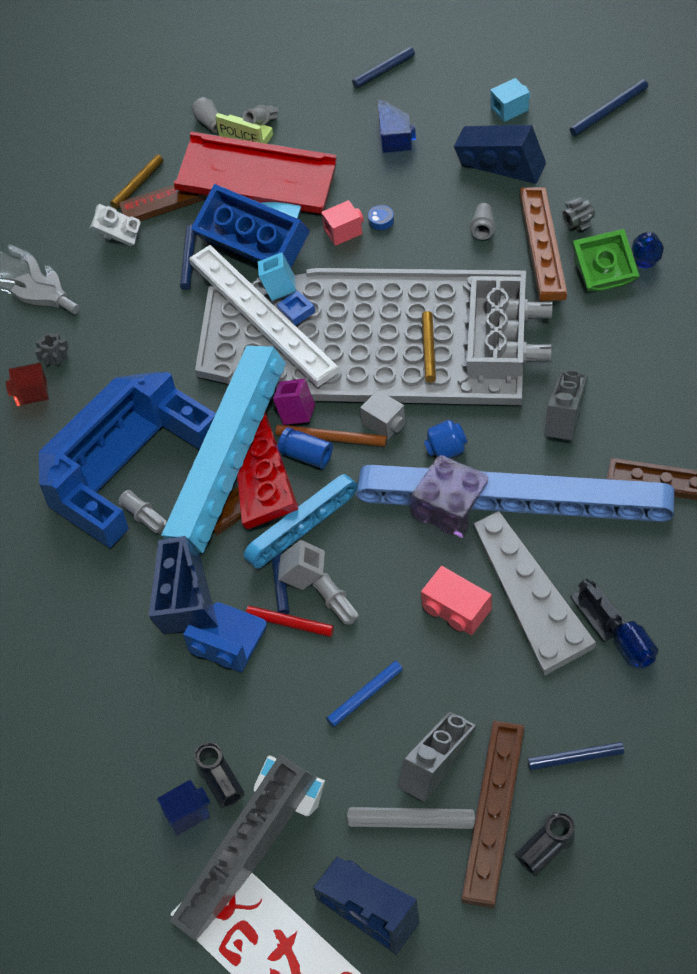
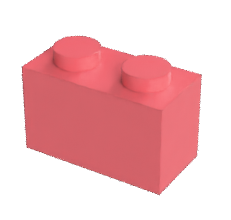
M443 566L437 570L421 591L422 607L428 614L434 617L439 616L448 621L455 630L465 631L470 635H473L492 610V594Z

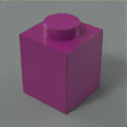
M306 379L279 382L273 400L283 425L309 422L315 402Z

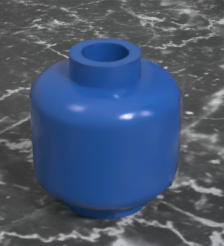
M446 420L429 428L427 431L428 440L424 441L429 455H436L440 461H446L463 453L465 450L464 444L468 443L460 423L455 424L452 420Z

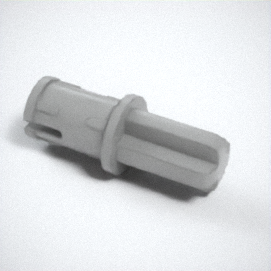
M257 105L254 109L244 111L243 121L263 125L270 120L276 119L279 110L272 105Z
M126 490L121 494L119 504L134 515L135 521L142 522L154 533L161 534L167 521L152 509V504L141 500L132 490Z
M323 573V576L313 582V587L324 598L325 606L328 609H332L343 624L352 625L358 619V613L346 599L345 591L339 590L327 573Z

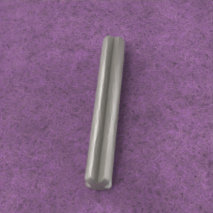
M350 807L347 812V823L350 827L472 829L475 826V812L472 809Z

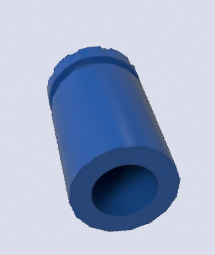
M287 427L280 436L278 449L282 455H287L290 458L324 469L331 458L333 444Z

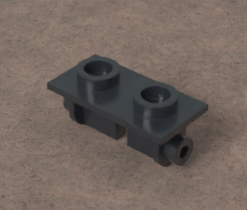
M584 579L579 583L580 590L571 595L570 598L604 642L630 628L596 582Z

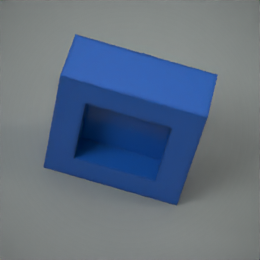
M296 291L277 304V309L295 326L315 313L314 305L299 291Z

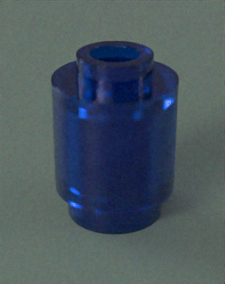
M630 621L618 628L615 633L617 644L631 665L641 668L652 665L656 660L659 650L644 627L638 625L635 621Z

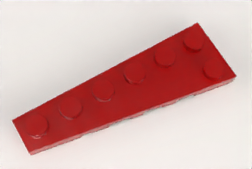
M266 411L244 458L243 465L237 474L242 524L247 529L298 510V505Z

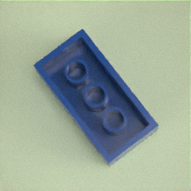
M217 184L213 185L191 227V230L202 240L258 264V261L283 252L290 268L310 232L300 219Z

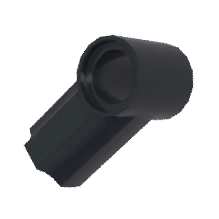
M213 742L202 743L198 746L194 754L198 774L205 780L220 808L236 804L245 795V792L223 757L221 748ZM207 758L217 759L212 765L203 764V761Z
M554 812L549 815L545 825L515 854V857L530 874L537 876L562 850L571 847L575 838L574 820L565 812ZM562 826L569 832L564 836H556L552 833V829Z

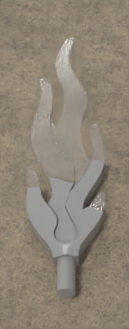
M8 245L10 254L18 258L15 259L0 250V281H3L0 282L1 290L10 293L21 302L56 308L61 306L72 314L79 312L80 306L67 298L66 293L62 290L59 277L49 265L44 266L47 273L45 277L42 275L36 259L30 253Z

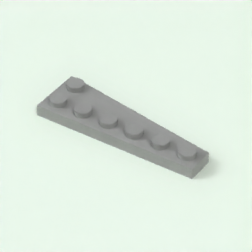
M498 511L474 523V531L489 562L493 566L498 582L500 581L506 593L509 605L512 606L517 616V622L526 635L528 645L542 674L545 676L595 649L596 642L502 514Z

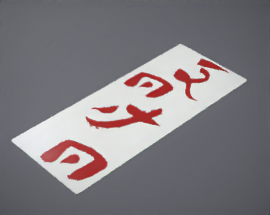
M253 873L250 874L233 898L197 939L231 974H361ZM180 904L171 912V916L174 915Z

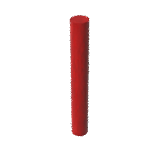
M250 605L246 609V613L260 617L269 623L332 637L334 632V625Z

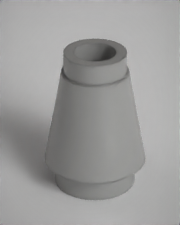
M206 97L199 98L192 105L193 116L213 133H217L218 128L215 116L218 111L213 101Z
M480 203L476 207L470 223L471 233L480 240L490 238L495 232L492 208L487 203Z

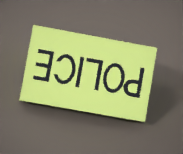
M217 113L215 116L219 136L265 144L273 136L272 127L245 122L243 118L233 115L226 116Z

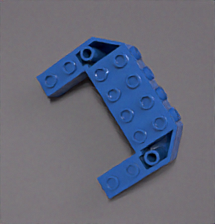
M151 372L115 377L39 451V485L48 507L110 549L127 532L129 527L123 510L96 492L162 426L200 450L216 413L177 390L172 374L168 372Z

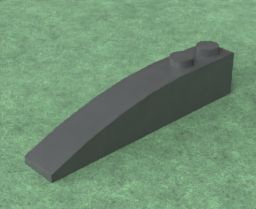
M280 754L170 919V922L196 941L263 859L317 777L293 760Z

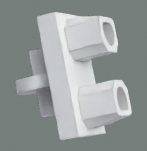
M98 204L90 229L103 234L104 238L108 240L113 238L132 247L141 222L132 216L128 217L117 212L116 209L110 206L106 207Z

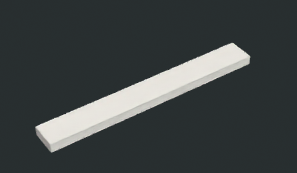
M211 245L189 258L190 264L317 387L339 373L338 366Z

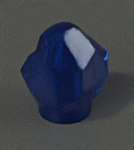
M654 232L642 233L633 240V258L637 265L642 268L653 267L657 261L662 259L664 246Z

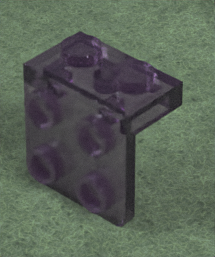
M438 456L411 494L412 516L423 523L428 522L437 526L448 534H455L463 538L468 530V512L488 484V476L445 456Z

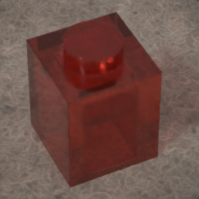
M41 362L9 369L10 380H6V389L8 395L14 397L17 406L49 400L47 379Z

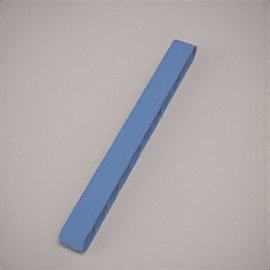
M366 465L360 469L356 495L361 501L368 503L664 522L672 519L674 516L675 490L669 484L657 482Z

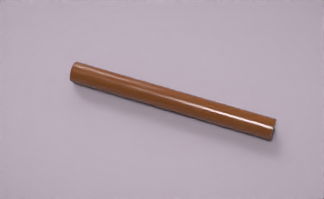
M278 424L275 431L276 436H281L282 432L287 427L295 429V431L298 430L325 441L386 447L387 436Z

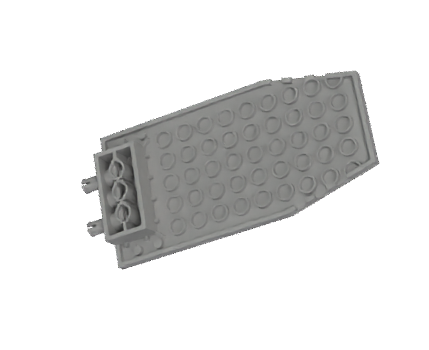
M307 269V273L294 275L296 291H299L314 305L315 313L297 324L296 327L339 368L337 375L317 387L214 286H210L208 288L195 372L197 377L229 384L246 346L274 347L286 362L284 371L275 387L274 394L279 382L305 378L314 401L366 402L378 389L399 403L522 405L523 364H526V361L551 362V344L533 345L524 342L525 321L534 318L552 319V302H528V299H525L526 271ZM256 278L257 280L251 284L277 308V304L285 298H278L272 301L260 278ZM425 311H430L433 314L436 381L431 383L425 381L422 313Z

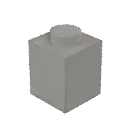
M378 389L360 407L362 424L379 435L387 436V440L395 432H400L405 425L404 405Z
M298 541L281 554L278 580L304 590L323 576L325 551L305 541Z

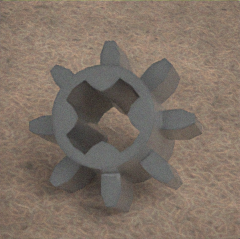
M580 197L565 203L568 209L562 212L565 224L570 229L575 227L576 231H582L592 226L590 219L595 217V211L588 200L582 201Z
M59 333L44 334L39 341H36L38 349L35 350L37 359H43L45 366L48 364L59 365L64 358H68L66 350L69 346L67 340L61 339Z

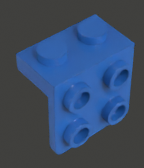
M217 602L213 604L218 627L199 629L188 625L183 636L188 652L242 673L267 628L266 621L260 617Z

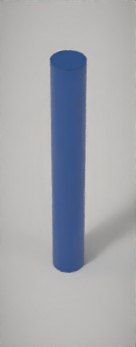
M396 660L326 717L327 722L332 727L339 724L403 670L400 663Z

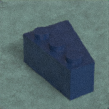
M532 125L464 126L453 146L462 166L537 184L546 165Z
M186 536L158 541L148 617L163 634L185 631L188 625L199 629L218 627L200 554Z
M337 856L313 887L316 900L395 955L398 954L420 923L416 898L367 873L351 860L345 861Z

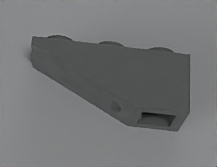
M577 370L560 371L547 407L544 436L567 440L573 439L588 375L581 374Z
M449 711L405 757L397 787L425 802L445 778L474 732L476 725Z

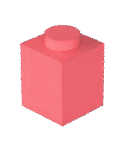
M349 200L321 212L323 229L335 246L362 235L361 223L364 222L362 213L358 208L355 209Z

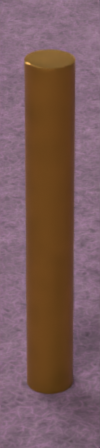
M158 154L155 155L110 201V205L114 209H118V203L125 201L164 162L163 158Z
M425 311L422 313L425 381L431 383L436 381L433 314L430 311Z

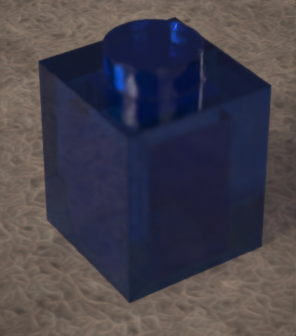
M191 779L157 798L160 808L176 836L210 817L206 806L211 802L202 786L196 789Z

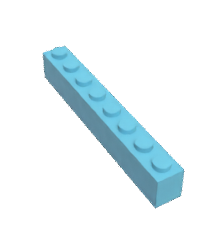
M246 346L161 534L164 539L186 536L199 553L204 552L217 520L222 513L227 497L232 490L239 469L243 465L247 451L253 442L260 421L263 419L268 403L274 394L278 380L284 371L286 362L274 347Z

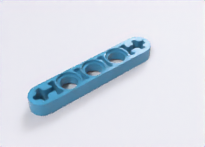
M346 474L335 478L298 506V510L289 513L253 540L245 549L244 559L254 568H261L348 502L356 493L357 483Z

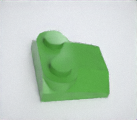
M625 229L573 241L574 262L580 269L587 291L600 292L625 286L639 279V273Z

